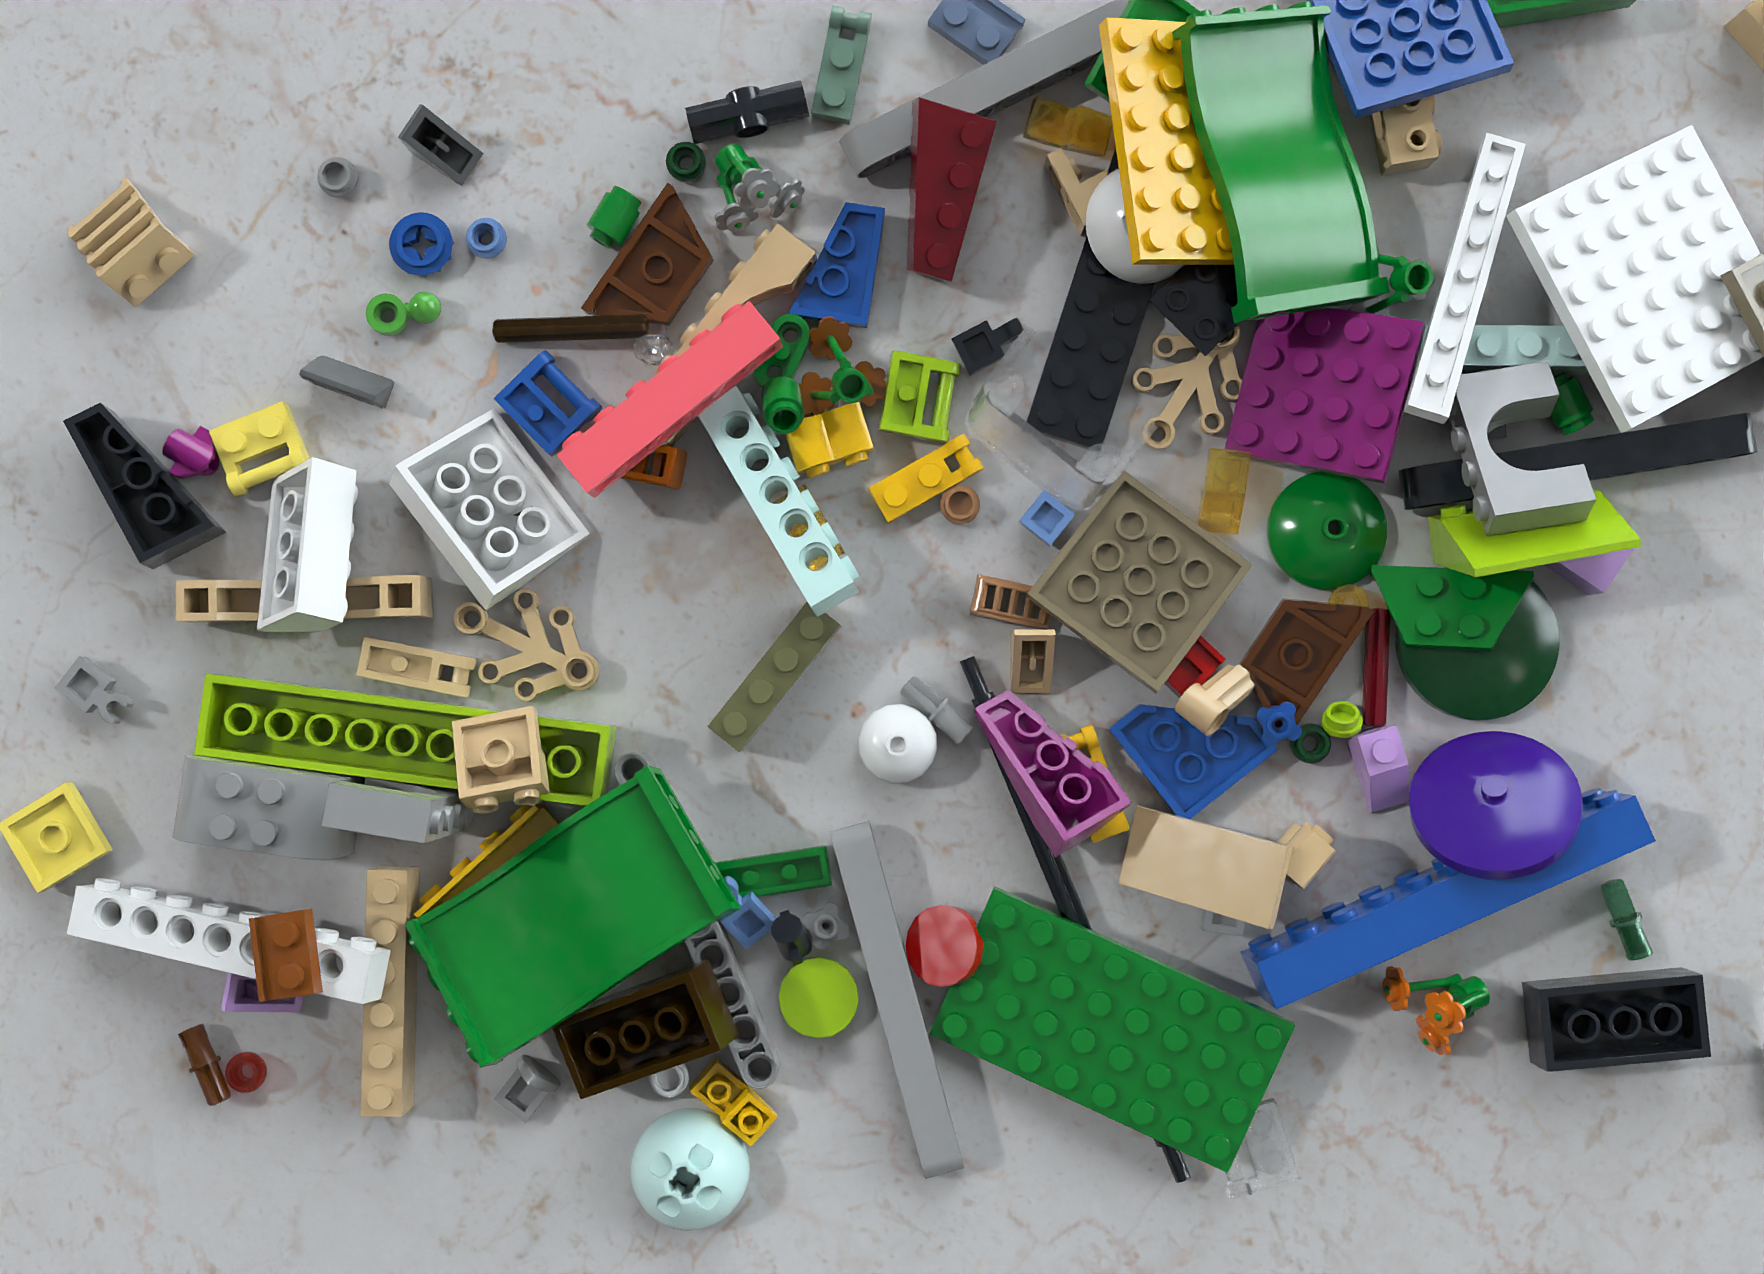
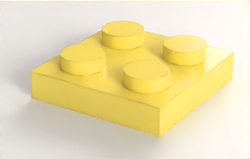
M73 782L62 784L0 822L1 833L37 893L45 892L113 851Z

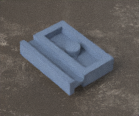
M942 0L928 19V27L983 65L1002 56L1018 31L1025 24V18L999 0Z

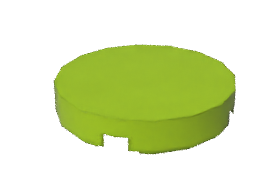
M823 956L805 958L803 963L792 966L782 980L778 996L781 1013L788 1025L801 1035L817 1039L834 1036L845 1029L855 1016L859 1001L857 982L849 969L836 960Z

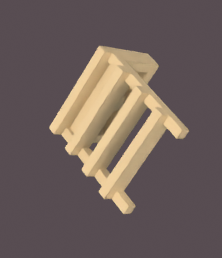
M125 177L120 182L122 184L121 187L76 226L72 224L68 227L67 234L76 242L78 250L86 256L87 263L95 269L97 277L134 307H137L192 259L195 254L189 246L162 224L132 182Z

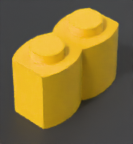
M859 402L804 418L794 432L785 434L797 473L799 475L807 474L808 479L830 473L829 466L844 461L846 467L869 460L867 454L874 452Z

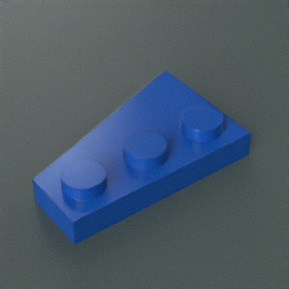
M845 202L813 269L811 268L805 284L788 314H796L803 319L820 321L824 317L831 316L836 319L837 323L845 322L848 326L867 328L885 208Z

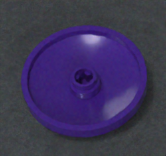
M1486 731L1457 737L1431 752L1414 774L1409 791V808L1411 822L1417 837L1428 852L1437 860L1469 876L1504 880L1520 878L1539 872L1552 865L1568 851L1581 825L1582 794L1572 769L1551 748L1523 735L1502 731Z

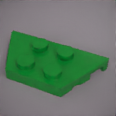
M1371 565V576L1385 600L1384 604L1396 623L1398 633L1405 647L1414 649L1491 652L1502 630L1509 622L1518 603L1534 578V571L1512 570L1473 577L1449 568Z

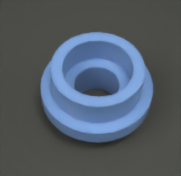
M481 218L469 226L466 233V242L469 249L476 256L488 259L498 256L504 250L507 236L499 222L491 218ZM484 234H493L494 239L491 244H481V238Z

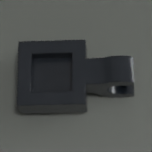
M1014 318L994 330L991 329L986 320L951 338L969 376L1005 358L1001 346L1023 337L1025 331L1018 318Z

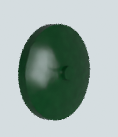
M1533 581L1518 603L1509 622L1502 630L1491 652L1406 648L1397 627L1395 635L1398 662L1405 679L1414 692L1434 709L1449 716L1467 720H1490L1505 717L1531 703L1549 682L1556 667L1560 647L1559 627L1554 610L1546 595Z

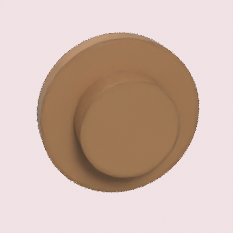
M954 485L948 488L942 495L940 509L946 520L956 525H963L971 522L977 516L980 509V500L977 493L971 487Z

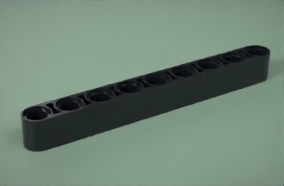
M1741 413L1495 454L1505 463L1527 471H1542L1584 464L1589 480L1592 481L1757 453L1758 451L1751 413ZM1458 459L1399 470L1405 510L1473 500L1474 495L1471 486H1466L1463 481V460Z

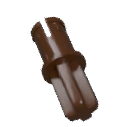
M199 1024L179 1033L178 1036L192 1067L189 1069V1072H195L207 1104L214 1106L228 1100L231 1093L218 1064L221 1057L220 1055L216 1056L208 1039L204 1024Z

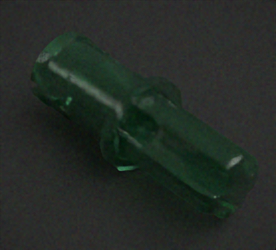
M1622 879L1606 881L1601 885L1600 889L1612 917L1609 923L1612 928H1616L1627 959L1634 961L1652 955L1653 950L1649 945L1640 922L1643 918L1642 913L1636 912L1625 882Z

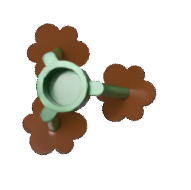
M831 316L821 319L819 326L809 331V338L812 340L809 350L814 357L826 356L829 360L837 359L840 368L833 374L831 380L827 377L820 378L816 372H807L803 375L802 384L799 383L798 385L801 389L804 415L810 413L812 416L825 412V409L832 408L840 399L848 403L863 402L865 406L872 407L876 404L877 399L884 398L886 386L884 369L880 367L874 369L873 365L868 361H861L855 368L851 367V362L843 353L852 346V339L848 335L849 326L845 322L837 323L836 319Z

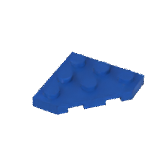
M1138 704L1107 728L1171 811L1177 816L1188 819L1194 817L1278 750L1276 746H1268L1262 741L1263 729L1254 718L1228 715L1219 729L1212 735L1206 736L1179 715L1175 708Z

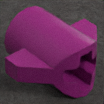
M199 426L193 436L179 428L175 429L164 443L162 449L163 456L175 462L169 472L179 479L211 475L219 468V457L209 430L202 426Z

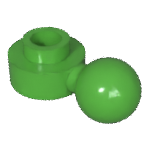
M430 292L415 294L409 303H403L392 294H379L373 297L366 307L367 322L377 333L384 336H394L402 332L407 326L409 319L413 318L419 323L429 324L434 322L441 313L439 299ZM387 310L395 311V319L389 323L383 322V313Z

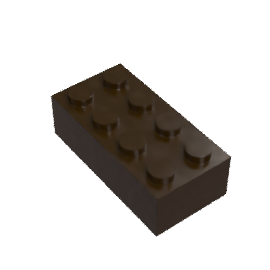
M708 959L593 1001L576 1014L552 1028L580 1099L721 1051L739 1036Z

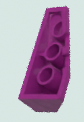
M1009 690L974 709L979 723L1033 825L1055 857L1088 839L1132 803L1109 769L1099 761L1094 763L1077 749L1078 745L1068 737L1064 739L1046 725V720Z

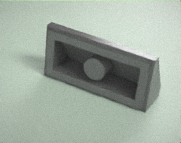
M327 356L317 357L303 367L299 373L302 379L314 385L381 409L383 407L386 408L394 386V381L389 378Z

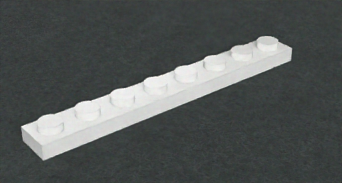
M1486 133L1481 143L1403 411L1405 413L1444 424L1449 418L1526 144Z

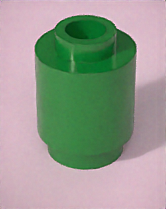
M614 186L610 193L605 192L586 224L592 230L590 237L608 249L613 244L622 246L640 215L638 209L642 202L618 186Z
M1565 373L1554 376L1560 395L1550 419L1556 429L1561 428L1563 434L1568 435L1584 428L1595 420L1591 414L1594 408L1576 376L1567 378Z
M776 377L769 380L761 391L764 420L776 433H792L800 426L804 419L801 389L796 381L788 377Z

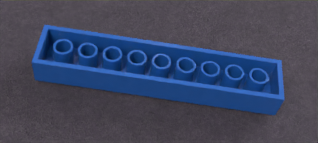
M1601 788L1592 789L1582 793L1581 825L1573 844L1560 859L1539 872L1514 879H1483L1458 872L1435 858L1431 861L1433 867L1418 872L1417 869L1403 872L1394 878L1396 883L1383 889L1380 885L1367 888L1358 893V900L1347 905L1344 902L1331 904L1321 910L1322 916L1309 922L1307 918L1295 920L1284 927L1286 932L1273 938L1270 934L1259 936L1248 942L1249 948L1240 953L1259 996L1277 1010L1649 845L1656 840L1635 795L1621 794L1617 790L1606 792L1602 791Z

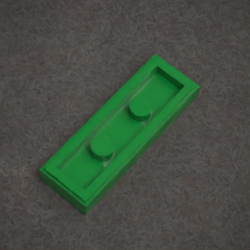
M827 845L714 862L723 878L729 876L737 882L739 895L742 898L751 891L756 897L832 886Z

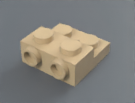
M534 706L452 721L458 795L461 802L468 809L473 808V811L476 813H490L498 810V803L514 800V803L517 805H531L540 800L539 795L550 793L546 757L541 750L538 715Z

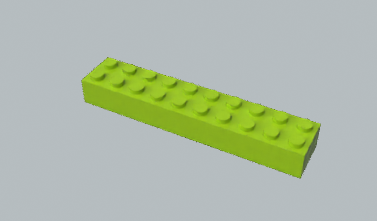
M205 674L194 755L458 789L452 721L502 711L225 674ZM538 715L541 750L546 757L550 792L539 795L540 800L587 806L608 793L617 726Z

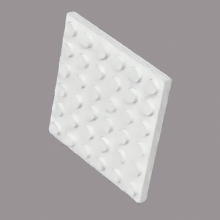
M1692 125L1529 202L1506 215L1621 433L1634 428L1763 358L1720 276L1761 254Z

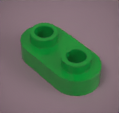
M784 314L773 322L771 328L781 339L783 348L754 370L755 378L762 388L771 380L768 377V370L774 366L782 369L780 377L794 379L810 343L809 326L802 317L796 314ZM793 330L797 332L798 338L795 342L788 343L783 339L787 331Z

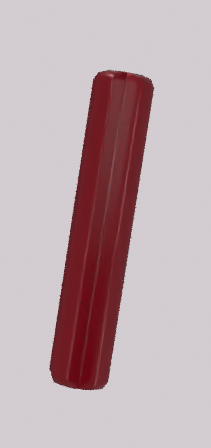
M1372 608L1374 612L1367 621L1365 630L1362 718L1363 725L1381 727L1386 724L1391 616L1387 609Z

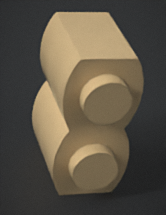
M1293 822L1276 842L1292 847L1285 880L1304 890L1336 853L1330 846L1334 839L1317 825L1312 826L1305 822L1300 826Z

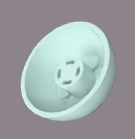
M679 1109L656 1119L640 1136L631 1159V1181L640 1205L653 1219L677 1230H700L723 1220L739 1204L749 1180L750 1162L744 1141L721 1123L720 1116L702 1109ZM679 1179L683 1184H687V1187L682 1186L677 1180Z

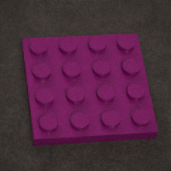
M1330 307L1258 320L1224 451L1230 455L1385 484L1426 327L1424 321Z

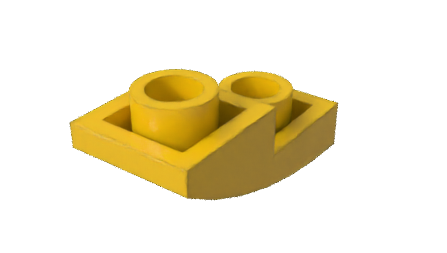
M717 1057L710 1062L689 1086L690 1092L718 1114L721 1123L750 1147L778 1118L777 1113L744 1080Z

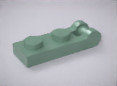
M832 6L811 117L850 125L870 31L872 13L860 11L859 15L845 12L843 7ZM842 28L856 31L854 41L840 38Z

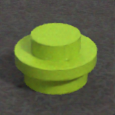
M1337 701L1330 704L1327 710L1324 711L1321 725L1325 732L1331 736L1349 738L1361 731L1363 718L1354 704L1346 701Z

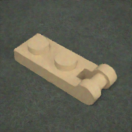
M364 636L356 676L469 698L471 686L467 685L470 670L475 669L477 658ZM444 665L454 667L451 682L441 680Z

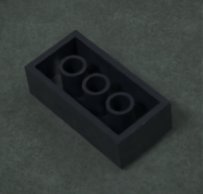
M1678 967L1522 982L1530 1062L1546 1072L1711 1057L1703 974Z

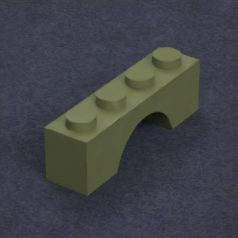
M806 602L707 727L738 752L743 751L786 693L842 626L826 613L817 617L809 603Z

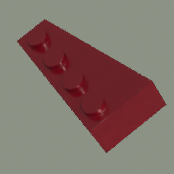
M918 97L912 101L913 126L911 136L912 157L909 185L910 217L908 219L907 270L952 282L997 121Z

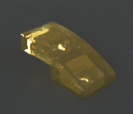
M1210 448L1208 450L1204 490L1201 491L1198 525L1206 531L1238 534L1246 494L1251 452Z

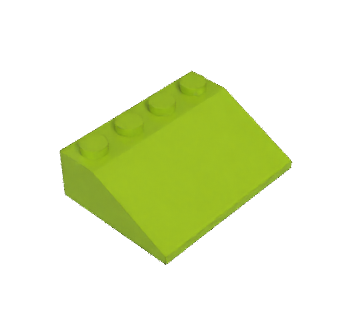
M1593 490L1596 501L1586 521L1486 536L1482 521L1478 522L1475 519L1473 508L1466 509L1463 504L1440 508L1441 514L1428 516L1434 564L1473 577L1641 547V538L1602 492L1598 490Z

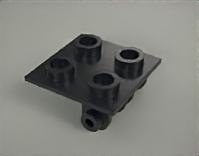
M1184 265L1149 299L1204 356L1212 351L1239 324H1234L1231 307L1237 305L1238 298L1235 270L1230 265Z

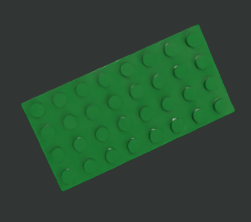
M994 886L976 926L978 934L982 935L983 940L981 962L970 978L949 987L929 1035L1228 1173L1295 1028L1294 1022Z

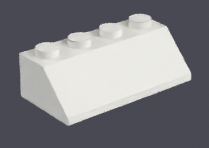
M312 457L273 479L257 630L263 632H322L343 623V618L348 608V602L345 598L346 581L351 572V562L348 560L349 547L355 530L352 523L353 505L358 496V488L355 485L356 470Z

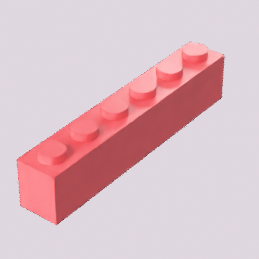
M750 301L743 306L736 304L728 309L721 317L723 321L711 332L705 329L698 333L689 343L691 348L679 357L672 355L657 368L659 372L647 383L645 380L637 382L626 392L625 396L627 399L615 408L608 406L594 418L595 424L584 433L578 431L572 434L562 443L563 450L557 456L586 493L593 498L597 497L783 348L779 336Z

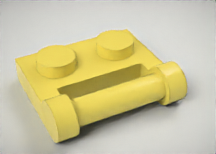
M284 401L209 430L226 473L228 487L235 497L249 493L250 487L280 476L310 459L289 405ZM288 446L289 455L243 473L241 464Z

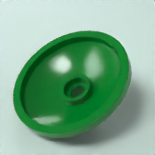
M1314 472L1293 481L1278 495L1268 516L1267 540L1275 562L1292 580L1317 590H1335L1348 587L1362 580L1371 572V565L1378 564L1386 546L1387 521L1384 509L1377 496L1363 482L1352 477ZM1330 521L1338 523L1340 531L1337 535H1332L1328 531Z

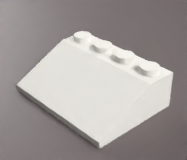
M494 408L395 465L389 483L485 611L520 589L590 534Z

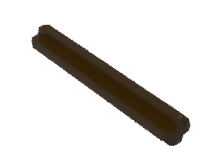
M644 314L496 319L493 322L492 333L495 341L498 343L635 339L648 336L649 322Z

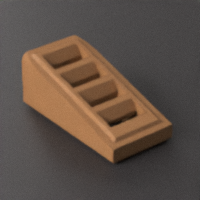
M977 575L969 615L1048 630L1051 616L1040 608L1038 619L1030 618L1033 602L1027 597L1023 616L1015 615L1019 593L1028 594L1033 586L985 575ZM988 586L996 588L992 609L984 608ZM1004 590L1011 591L1007 613L1000 611Z

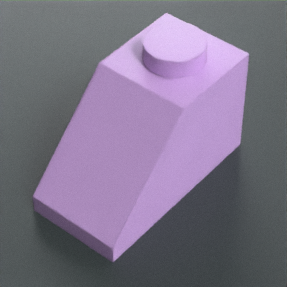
M1377 726L1361 731L1353 737L1346 738L1369 812H1376L1408 802L1409 764L1397 726Z

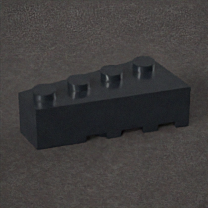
M100 402L63 420L140 564L155 569L226 533L123 420L107 406Z

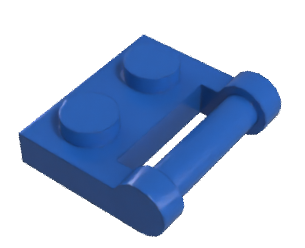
M545 350L538 354L493 399L548 455L553 457L562 448V443L569 436L578 432L586 423L596 417L601 411L602 406L594 398L589 399L554 364L555 358ZM543 374L577 411L568 418L533 382L536 378Z

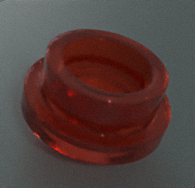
M241 1052L233 1056L227 1063L225 1069L226 1081L235 1091L241 1093L255 1091L266 1080V1063L260 1055L254 1052ZM243 1065H249L253 1069L252 1078L243 1075Z

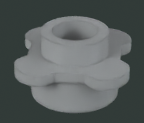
M827 902L822 909L815 913L807 912L803 917V926L810 930L813 936L812 944L817 949H825L829 942L837 938L845 939L849 934V926L842 922L838 914L839 906L836 903ZM828 922L830 924L829 929H823L822 924Z

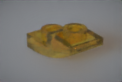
M1037 96L1032 100L1023 138L1067 151L1103 157L1106 155L1113 128L1112 116L1082 105H1078L1073 109Z

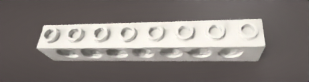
M98 878L95 879V883L92 885L76 886L67 930L68 935L256 979L249 918L265 916L264 914L242 911L239 915L228 913V906L216 903H204L203 907L192 905V898L187 896L167 895L166 898L156 896L157 890L131 887L130 890L120 888V881ZM119 908L121 909V912H122L121 918H120V915H119ZM155 915H156L157 920H158V925H157V927H156L155 921H154ZM191 923L193 924V927H194V935H193V936H192L191 931H190V925H191ZM315 928L323 992L317 994L359 1004L381 999L391 950L376 947L377 941L374 939L352 937L351 941L338 938V931ZM227 931L230 933L231 936L230 945L226 940ZM337 956H340L343 961L342 972L338 970L336 965Z

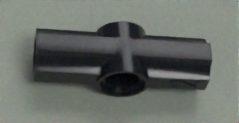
M801 80L761 90L756 86L741 87L729 92L724 99L685 108L694 144L735 135L737 138H750L765 133L769 126L809 117Z

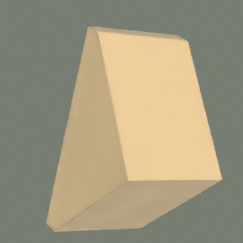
M1055 630L1010 631L1011 693H1051Z

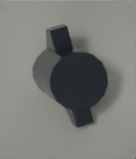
M789 910L780 912V916L774 920L771 926V934L783 958L791 961L793 966L803 963V957L811 952L812 943L800 918L791 914Z

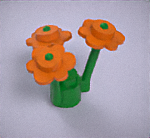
M1390 966L1386 968V978L1382 982L1384 997L1390 1002L1391 1008L1394 1011L1406 1010L1408 1008L1407 998H1409L1412 991L1449 988L1447 992L1444 991L1440 994L1436 992L1428 993L1425 996V1004L1428 1008L1425 1011L1426 1018L1421 1015L1415 1018L1418 1027L1421 1029L1418 1031L1420 1041L1428 1050L1435 1051L1438 1055H1449L1452 1053L1448 1045L1449 1039L1447 1036L1452 1033L1458 1034L1462 1032V1021L1473 1017L1474 1011L1486 1007L1490 1002L1488 988L1477 976H1471L1463 980L1459 974H1454L1442 979L1408 983L1404 979L1403 971L1400 967L1394 968Z

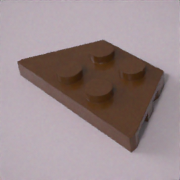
M667 183L586 299L581 307L583 312L594 316L644 314L647 316L649 323L669 326L714 261L713 257L671 184Z
M1282 598L1239 663L1249 672L1251 681L1254 683L1253 690L1263 707L1280 706L1285 701L1292 703L1296 708L1294 718L1298 725L1374 611L1367 606ZM1281 720L1275 722L1276 727H1281L1283 724Z

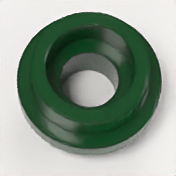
M680 142L668 151L666 166L674 179L680 182H692L703 174L706 167V159L703 151L696 144ZM683 158H691L693 165L690 168L683 169L679 166Z
M1308 723L1301 725V736L1295 741L1290 740V748L1293 755L1304 763L1312 764L1322 761L1327 757L1331 749L1329 734L1325 732L1322 726ZM1307 736H1312L1316 740V746L1311 751H1307L1303 745L1304 739Z

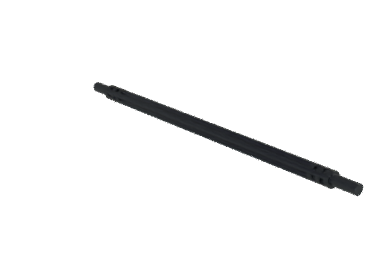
M975 656L960 661L974 699L971 700L974 708L994 698L995 694L993 691L989 692ZM989 742L1060 915L1092 930L1061 854L1057 857L1053 855L1033 825ZM1154 1139L1156 1146L1162 1148L1176 1183L1188 1180L1191 1176L1181 1152Z

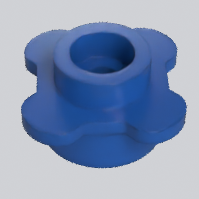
M1285 701L1280 706L1262 707L1257 711L1256 719L1261 723L1264 732L1261 738L1266 745L1275 746L1278 741L1284 739L1295 741L1301 736L1302 730L1296 724L1294 718L1296 708L1292 703ZM1277 720L1282 721L1283 724L1281 727L1275 726V722Z

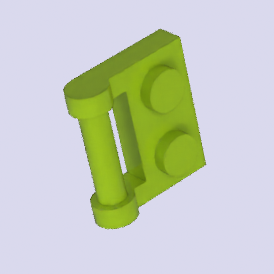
M893 350L890 356L878 431L925 439L935 443H948L950 430H947L954 382L955 378L960 375L961 364ZM930 372L940 375L932 425L928 426L922 424L929 376Z

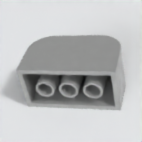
M187 754L184 758L172 837L176 840L193 844L291 858L332 860L354 854L357 832L321 826L329 783L339 781L364 785L365 777Z

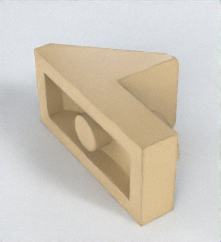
M1060 148L1047 155L1044 167L1081 236L1086 233V211L1089 200L1095 188L1107 176L1109 170H1104L1080 183L1079 179L1082 176L1076 161L1072 156L1067 158L1063 149Z

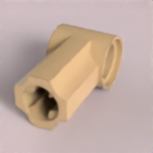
M1227 665L1202 686L1199 683L1190 686L1177 702L1175 711L1203 734L1210 736L1223 724L1229 712L1252 693L1254 683L1251 681L1249 672L1241 665Z

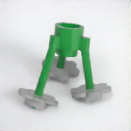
M738 144L725 146L716 155L715 164L721 172L717 176V181L723 189L728 204L724 211L718 212L714 216L717 229H728L729 231L745 229L749 226L750 222L756 220L759 216L755 206L764 208L769 203L771 208L770 215L773 218L779 217L783 212L789 214L799 206L805 191L799 179H795L792 183L786 182L780 186L773 179L772 171L770 169H762L756 159L748 157L741 145ZM732 185L735 186L734 192H735V194L739 197V198H738V203H736V200H735V197H734V194H733V191H732V188H731Z
M1377 247L1378 263L1393 266L1394 268L1388 283L1395 293L1379 301V297L1365 302L1354 303L1349 310L1388 316V307L1396 303H1407L1412 301L1413 298L1415 300H1423L1427 296V290L1435 283V274L1423 259H1415L1412 262L1405 256L1392 257L1379 254Z

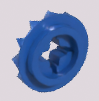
M424 212L413 213L402 218L394 226L389 239L390 253L394 262L406 273L426 277L428 274L441 272L446 262L452 260V246L455 243L448 226L437 216ZM421 230L428 242L437 244L426 248L425 255H423L424 259L417 249L408 247L419 243Z

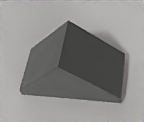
M422 104L418 106L398 136L399 140L414 156L461 186L484 154Z

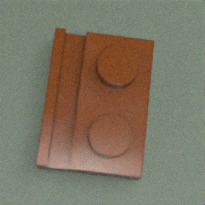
M312 908L249 918L259 1002L323 992Z

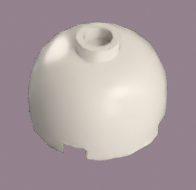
M905 704L886 705L874 711L863 723L858 737L859 755L866 769L878 779L890 783H908L922 776L932 765L937 752V734L931 721L918 709Z

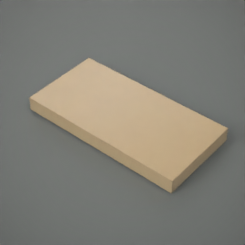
M1136 806L1118 884L1266 929H1274L1292 847L1148 807Z

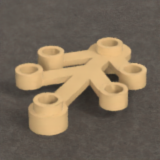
M1239 325L1206 356L1199 352L1195 360L1153 370L1144 367L1134 373L1131 384L1133 389L1139 393H1148L1156 385L1181 380L1160 416L1151 418L1142 428L1141 438L1149 449L1162 450L1172 443L1175 438L1173 424L1195 389L1202 414L1198 421L1200 430L1204 434L1214 435L1223 428L1225 420L1217 408L1208 368L1217 355L1224 380L1219 387L1220 396L1229 402L1236 401L1242 384L1233 353V348L1240 339ZM1162 334L1154 341L1152 352L1156 358L1168 360L1176 351L1196 347L1183 334L1176 336ZM1160 341L1169 342L1172 347L1171 352L1167 354L1162 353L1158 348V343ZM1138 375H1148L1151 379L1150 386H1140L1137 382ZM1233 382L1237 384L1239 388L1237 395L1227 393V383ZM1211 415L1218 420L1217 428L1210 429L1206 426V416ZM1151 429H1161L1164 434L1163 440L1160 442L1152 440L1150 437Z
M528 588L520 589L513 598L514 606L521 611L529 637L489 618L487 610L485 611L480 604L466 602L456 609L454 624L462 633L475 635L482 632L522 652L499 661L486 660L482 662L478 668V676L484 683L496 684L505 675L543 662L558 670L536 679L529 677L519 679L514 685V694L519 700L532 701L538 697L539 693L562 685H566L575 691H584L591 688L597 682L600 675L598 661L590 653L581 651L573 627L575 614L569 607L557 606L549 614L551 625L559 631L565 654L550 647L537 609L540 598L534 590ZM525 593H529L533 597V603L528 608H524L520 604V598ZM565 610L569 615V619L565 625L560 626L556 622V614L559 611ZM476 611L480 616V621L476 626H470L467 622L469 613ZM579 663L584 664L587 668L586 676L581 679L577 678L573 672L574 667ZM490 664L495 665L498 670L497 676L492 680L488 679L485 675V669ZM524 682H530L533 685L534 690L529 697H525L521 693L520 688Z

